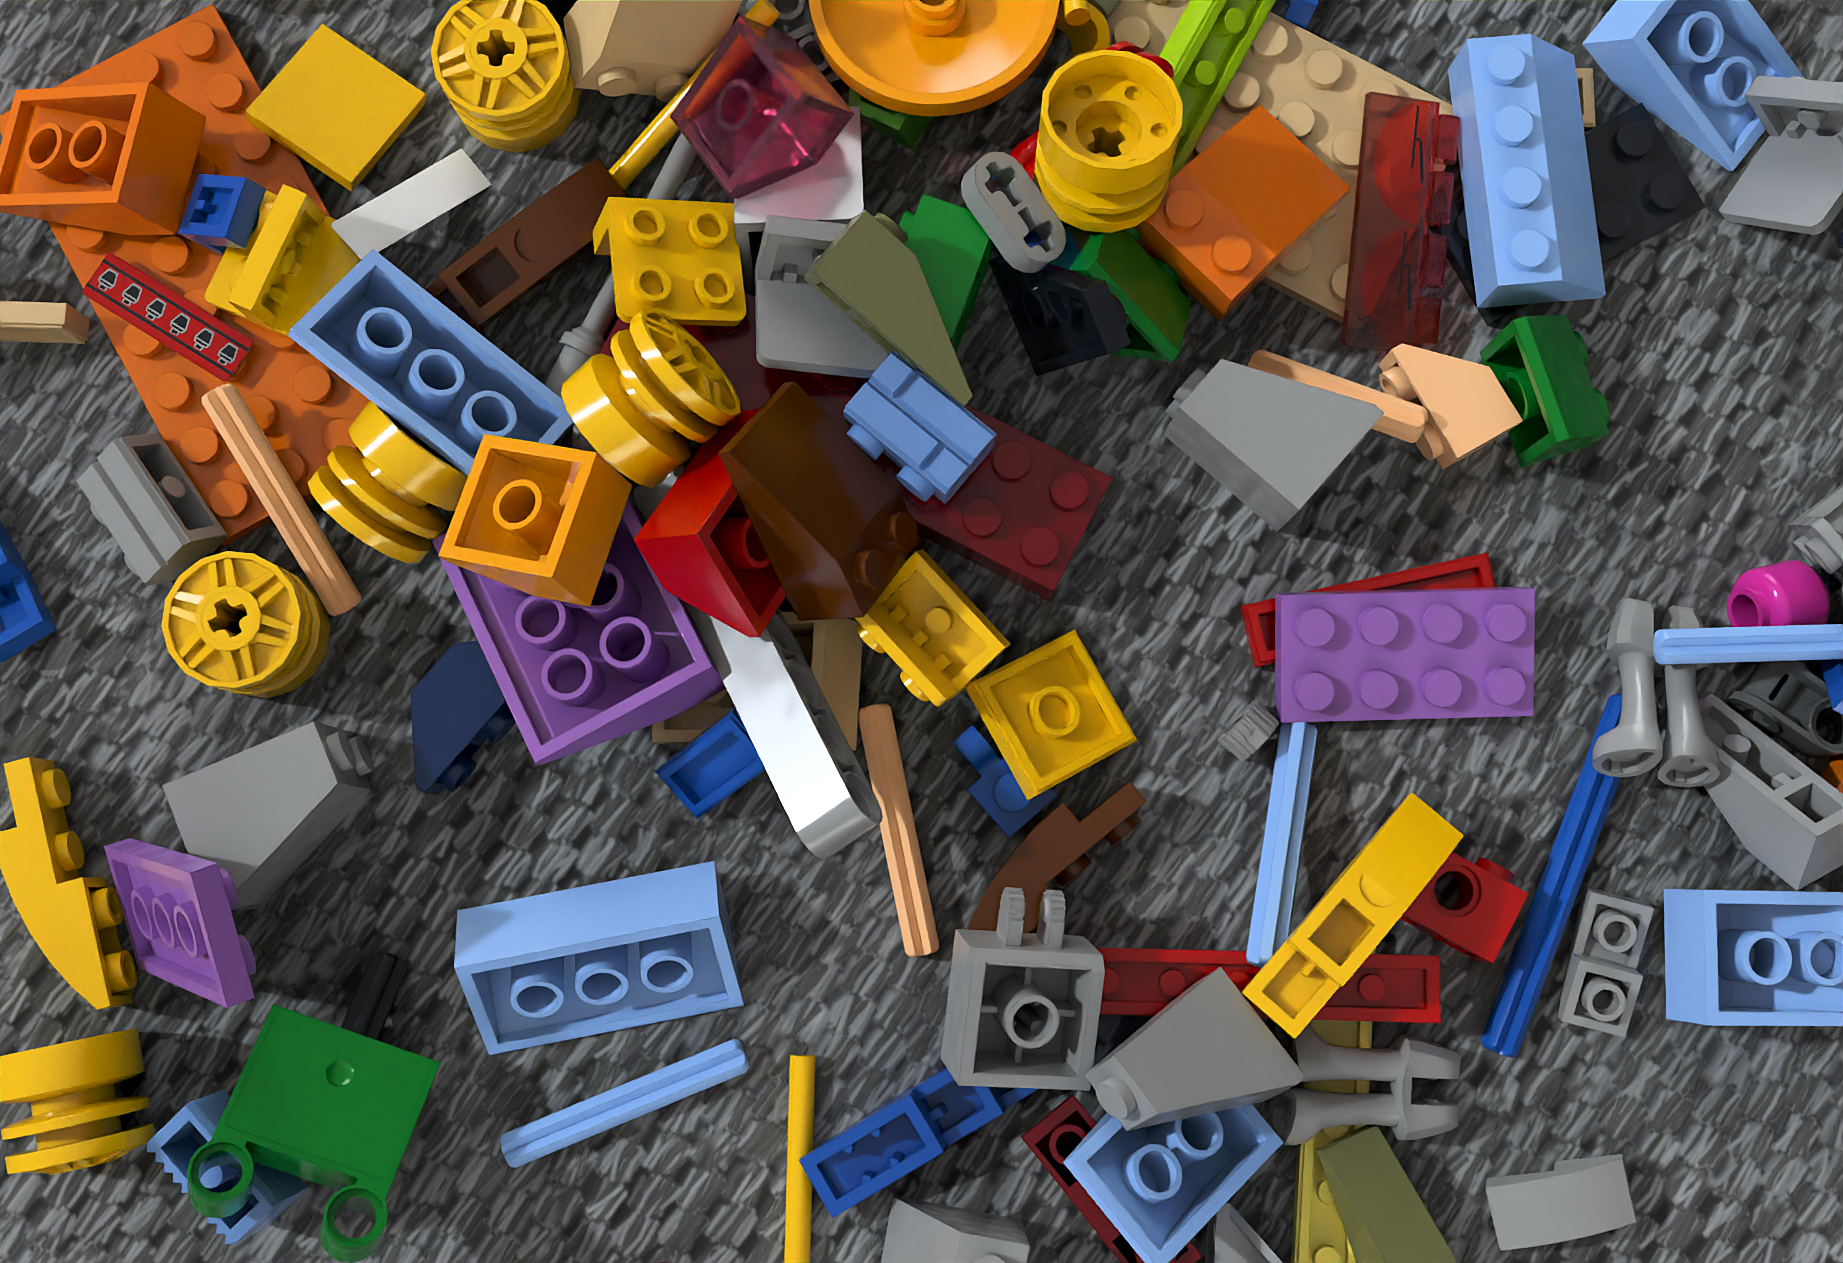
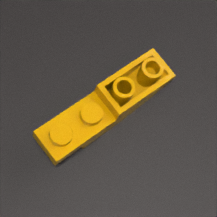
M27 757L4 763L17 827L0 831V869L13 902L28 931L54 968L76 992L97 1010L133 1003L130 989L134 988L137 984V971L131 954L127 950H121L116 925L122 923L123 912L117 891L113 887L107 886L106 878H79L77 869L82 868L84 865V850L78 835L68 829L64 806L70 804L71 790L66 775L61 769L55 768L53 760Z
M1409 793L1327 889L1326 894L1243 989L1241 994L1288 1035L1296 1039L1337 989L1345 985L1386 936L1464 835L1414 793Z

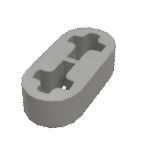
M1004 152L985 154L964 174L961 182V192L967 207L1004 259L1013 268L1023 273H1035L1044 269L1058 258L1063 252L1066 243L1065 229L1059 217L1023 166L1014 157ZM997 178L1004 188L992 194L987 189L985 183ZM1035 231L1042 242L1030 248L1026 244L1024 237Z

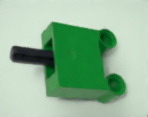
M390 953L373 954L340 1027L275 1004L272 1005L211 1141L198 1148L190 1159L187 1170V1190L189 1201L196 1211L206 1217L220 1219L231 1216L242 1209L251 1195L254 1175L253 1162L338 1190L332 1195L325 1206L320 1230L322 1246L329 1256L339 1262L354 1263L366 1259L375 1252L381 1242L387 1223V1197L440 1065L438 1061L378 1041L408 971L407 963ZM219 1165L229 1166L240 1175L241 1179L235 1187L221 1193L211 1192L200 1182L201 1177L207 1170ZM358 1210L369 1217L373 1229L363 1237L356 1239L347 1238L339 1233L335 1227L334 1220L345 1211Z

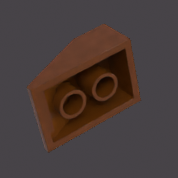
M795 381L783 383L718 453L799 621L864 617L921 543L916 522L909 513L898 487Z

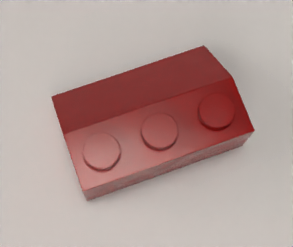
M759 409L741 411L730 423L724 426L717 425V434L711 440L702 444L633 539L667 592L747 637L761 636L786 597V593L718 453Z

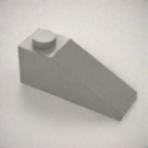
M1712 693L1698 700L1704 730L1716 748L1720 759L1718 779L1703 786L1745 849L1796 891L1842 866L1843 793ZM1667 716L1665 717L1664 724H1663V727H1664L1665 730H1666V718H1667Z

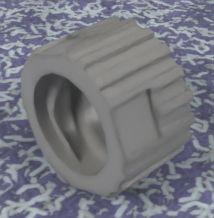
M1256 699L1239 713L1221 733L1217 741L1226 750L1231 751L1240 761H1245L1272 735L1279 725V721Z

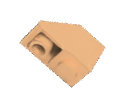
M1403 343L1391 349L1378 364L1383 371L1379 375V381L1384 393L1423 406L1427 410L1428 420L1426 427L1415 444L1428 460L1436 458L1443 470L1507 434L1523 421L1489 366Z

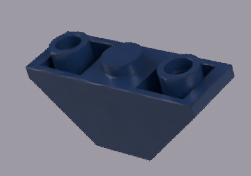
M478 641L453 643L410 692L415 784L425 793L438 795L444 788L449 792L455 791L468 779L476 768L477 763L471 757L487 739L493 743L498 742L516 723Z

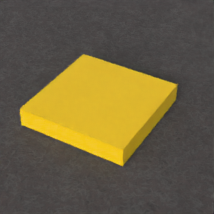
M321 24L247 108L246 117L247 122L353 192L420 112L426 103V94L336 32Z
M1076 630L998 668L965 687L1027 801L1137 741L1136 736Z

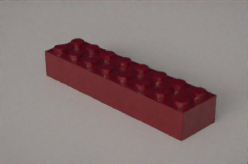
M744 292L746 315L737 326L681 325L709 352L724 371L740 400L741 411L761 408L783 383L795 381L845 433L850 430L851 427L845 423L843 410L859 389L870 379L767 368L761 365L756 358L754 296ZM618 318L599 354L603 353L614 358L610 349L611 338L618 331L630 330V323L623 322ZM968 404L963 407L997 434L995 446L946 504L933 494L925 502L910 492L896 477L902 469L883 453L876 460L871 459L898 487L909 513L916 522L917 532L920 536L1050 601L1112 477Z

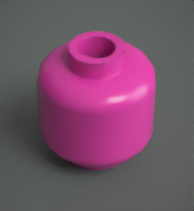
M1781 561L1752 568L1737 578L1727 602L1728 618L1732 627L1826 624L1829 619L1831 606L1830 592L1822 577L1811 566L1801 561Z

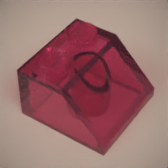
M740 15L670 117L727 195L739 199L817 165L853 117L854 113L792 36Z

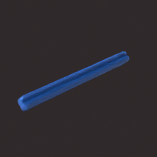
M1619 693L1611 695L1607 700L1481 1037L1482 1046L1505 1057L1514 1058L1519 1053L1621 778L1600 774L1592 765V750L1598 737L1619 724L1622 710V694Z

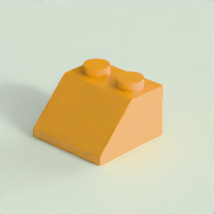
M484 434L438 556L447 562L530 595L590 607L633 485L597 452Z

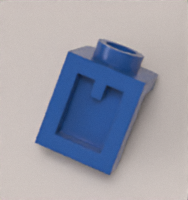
M198 174L178 234L221 256L224 255L227 247L245 249L250 235L258 225L259 208L266 188L246 177Z

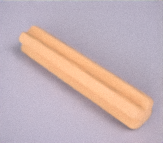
M1263 349L1254 352L1247 366L1375 404L1384 414L1371 429L1409 443L1418 441L1427 424V410L1423 406Z

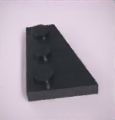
M1002 255L989 260V264L1036 376L1110 354L1131 344L1126 332L1128 322L1125 309L1120 300L1110 293L1106 281L1052 264L1035 273H1023L1013 268Z

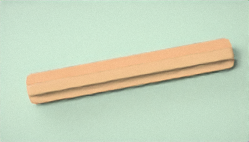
M228 383L207 392L202 397L204 408L327 612L334 617L357 606L361 601L359 591L237 387L232 383Z
M885 703L866 706L858 710V721L872 790L882 810L883 819L879 825L905 953L909 957L932 954L938 951L939 940L892 710Z

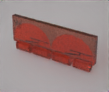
M1377 92L1365 94L1341 346L1390 352L1391 349L1402 343L1416 347V343L1438 344L1442 299L1421 297V289H1440L1444 285L1448 237L1438 234H1427L1428 226L1444 227L1450 225L1454 174L1433 171L1434 164L1456 163L1460 117L1439 115L1440 102Z

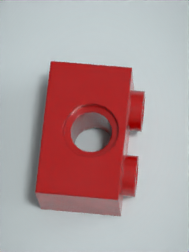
M1452 851L1399 919L1477 962L1494 963L1529 893L1510 884L1515 875L1499 864L1482 857H1478L1474 864ZM1445 872L1456 879L1460 889L1457 902L1448 909L1438 903L1434 894L1435 883Z

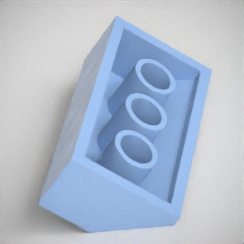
M1532 34L1467 39L1450 65L1448 77L1477 308L1602 298L1606 295L1574 55Z
M374 249L290 329L288 334L296 343L467 477L484 434L560 446L574 424L566 410L563 399Z
M715 861L457 910L454 969L489 1055L744 1006L727 906Z

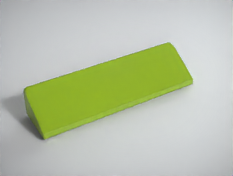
M1276 0L1189 1L1159 57L1167 60L1172 65L1174 71L1173 81L1183 102L1182 127L1176 153L1173 156V166L1169 181L1185 166Z

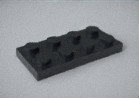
M1642 102L1584 133L1602 265L1694 216L1706 207ZM1464 198L1431 215L1427 219L1426 224L1477 308ZM1529 304L1477 308L1486 325L1490 326Z

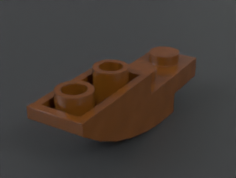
M596 158L475 245L438 274L439 279L425 290L479 333L538 285H543L593 245V229L608 197H630L601 159Z
M1128 782L1080 821L1076 819L1063 802L1033 827L1009 854L989 882L971 915L966 929L996 931L1003 889L1005 890V887L1022 888L1025 897L1026 909L1022 933H1037L1041 897H1043V892L1046 889L1050 890L1046 884L1055 878L1061 886H1064L1091 864V860L1086 856L1085 852L1105 837L1112 846L1127 835L1141 822L1134 812L1147 801L1133 784Z

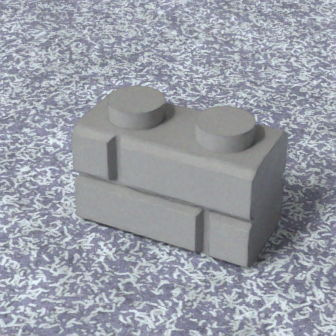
M158 432L124 436L113 440L97 457L99 461L92 463L76 480L91 502L90 508L93 515L99 522L107 526L124 552V559L128 568L139 576L147 586L177 580L179 575L198 560L213 553L229 537Z

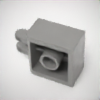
M1005 887L1001 894L996 931L955 930L940 1058L958 1086L1090 1091L1091 1083L1084 1074L1093 1068L1105 976L1103 955L1084 936L1063 935L1064 917L1066 916V900L1064 899L1063 891L1046 889L1043 892L1039 907L1037 933H1022L1026 909L1024 892L1022 888Z

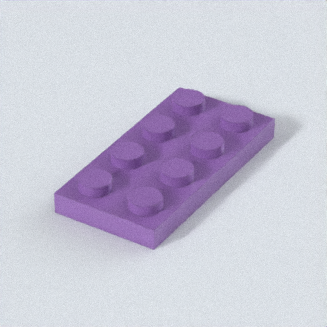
M1530 587L1275 593V718L1280 723L1533 716L1535 589Z
M132 838L104 846L138 969L226 1008L255 998L249 976L254 975L256 972L255 958L246 938L243 935H238L231 910L237 908L238 897L229 873L224 868L220 869L217 862Z

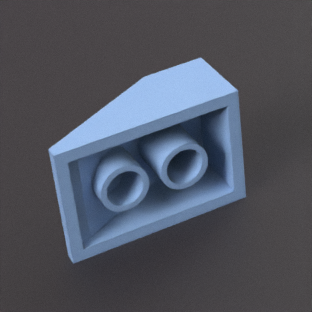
M1617 0L1582 43L1617 88L1640 104L1642 102L1649 112L1728 171H1733L1766 130L1744 96L1756 77L1761 75L1784 78L1799 76L1805 78L1749 0Z
M1663 889L1666 1019L1707 1026H1843V892Z
M1253 1105L1129 1131L1125 1130L1118 1119L1106 1113L1063 1163L1145 1263H1169L1284 1142Z

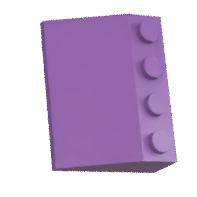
M632 488L590 607L533 596L447 562L439 557L535 764L539 766L675 717L726 689L684 601L664 589L633 540L644 526L645 521L636 505ZM447 533L432 540L438 555Z

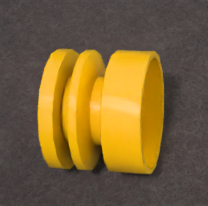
M461 0L449 9L436 27L431 48L435 78L450 100L457 115L473 137L492 149L519 153L542 148L564 133L577 114L581 88H574L567 42L563 37L559 24L545 5L537 0Z
M1103 49L1075 56L1054 72L1042 95L1033 181L1061 221L1083 231L1113 233L1135 227L1156 212L1168 189L1173 156L1176 153L1182 127L1183 102L1174 81L1156 63L1127 51Z
M650 307L642 309L630 320V330L618 331L611 338L610 349L614 358L603 353L593 355L562 384L561 396L568 414L581 434L607 462L637 484L654 488L662 484L691 458L689 439L702 444L711 440L717 434V425L724 426L730 423L741 413L740 400L732 383L709 352L684 327L665 313Z
M369 401L348 429L352 441L359 450L350 446L337 445L327 457L329 466L322 465L309 480L308 486L312 496L323 510L362 542L399 561L420 563L432 546L430 538H438L447 527L444 516L437 507L447 511H455L468 477L376 404Z
M225 551L202 558L179 575L165 599L161 625L168 653L184 673L211 687L228 690L242 696L271 698L294 691L313 676L327 653L330 634V622L326 608L308 581L254 553ZM240 610L247 613V616L239 621L242 632L235 634L230 629L238 624L236 613Z
M138 1028L0 1056V1103L30 1102L32 1116L1 1129L2 1140L35 1134L37 1148L5 1157L7 1174L30 1172L54 1175L119 1159L139 1145L146 1144L155 1135L153 1123L121 1128L120 1115L150 1107L149 1097H117L115 1090L116 1083L145 1071Z

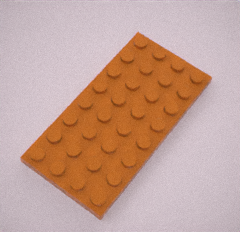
M211 4L53 87L150 82L206 117L199 143V153L194 162L184 201V212L180 218L176 235H126L51 221L47 222L82 288L88 283L108 253H112L253 341L252 347L229 381L223 382L88 298L162 438L229 536L222 543V545L227 546L269 523L272 519L204 408L202 397L207 392L223 384L232 383L237 387L305 502L314 498L308 486L309 480L322 465L329 466L327 457L337 445L350 446L359 450L352 441L348 429L370 400L293 339L208 303L204 298V294L223 256L178 234L198 174L246 177L278 195L282 185L285 184L306 193L326 216L333 218L300 157L247 122L246 110L263 90L219 10L214 4ZM10 110L0 115V134L2 137Z

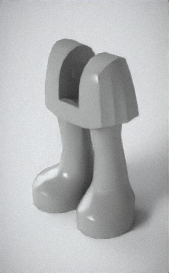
M1624 598L1619 603L1612 621L1606 650L1612 664L1619 668L1622 710L1619 724L1598 737L1592 750V765L1600 774L1611 777L1638 776L1650 771L1657 765L1658 779L1664 784L1675 787H1696L1712 783L1719 777L1720 759L1716 748L1704 730L1696 688V671L1708 666L1709 663H1657L1653 655L1654 612L1651 602ZM1675 605L1669 607L1662 624V629L1704 628L1695 608ZM1654 677L1664 678L1667 718L1666 734L1663 743L1658 727Z
M1309 1023L1296 1039H1293L1276 1024L1273 1035L1306 1076L1301 1082L1321 1080L1382 1081V1093H1338L1293 1086L1270 1098L1269 1124L1284 1142L1282 1145L1293 1146L1305 1143L1320 1130L1335 1126H1389L1397 1140L1426 1138L1451 1131L1458 1126L1459 1104L1428 1097H1421V1099L1411 1098L1412 1077L1430 1080L1460 1078L1461 1056L1458 1052L1434 1042L1408 1035H1401L1389 1048L1337 1046L1324 1042Z

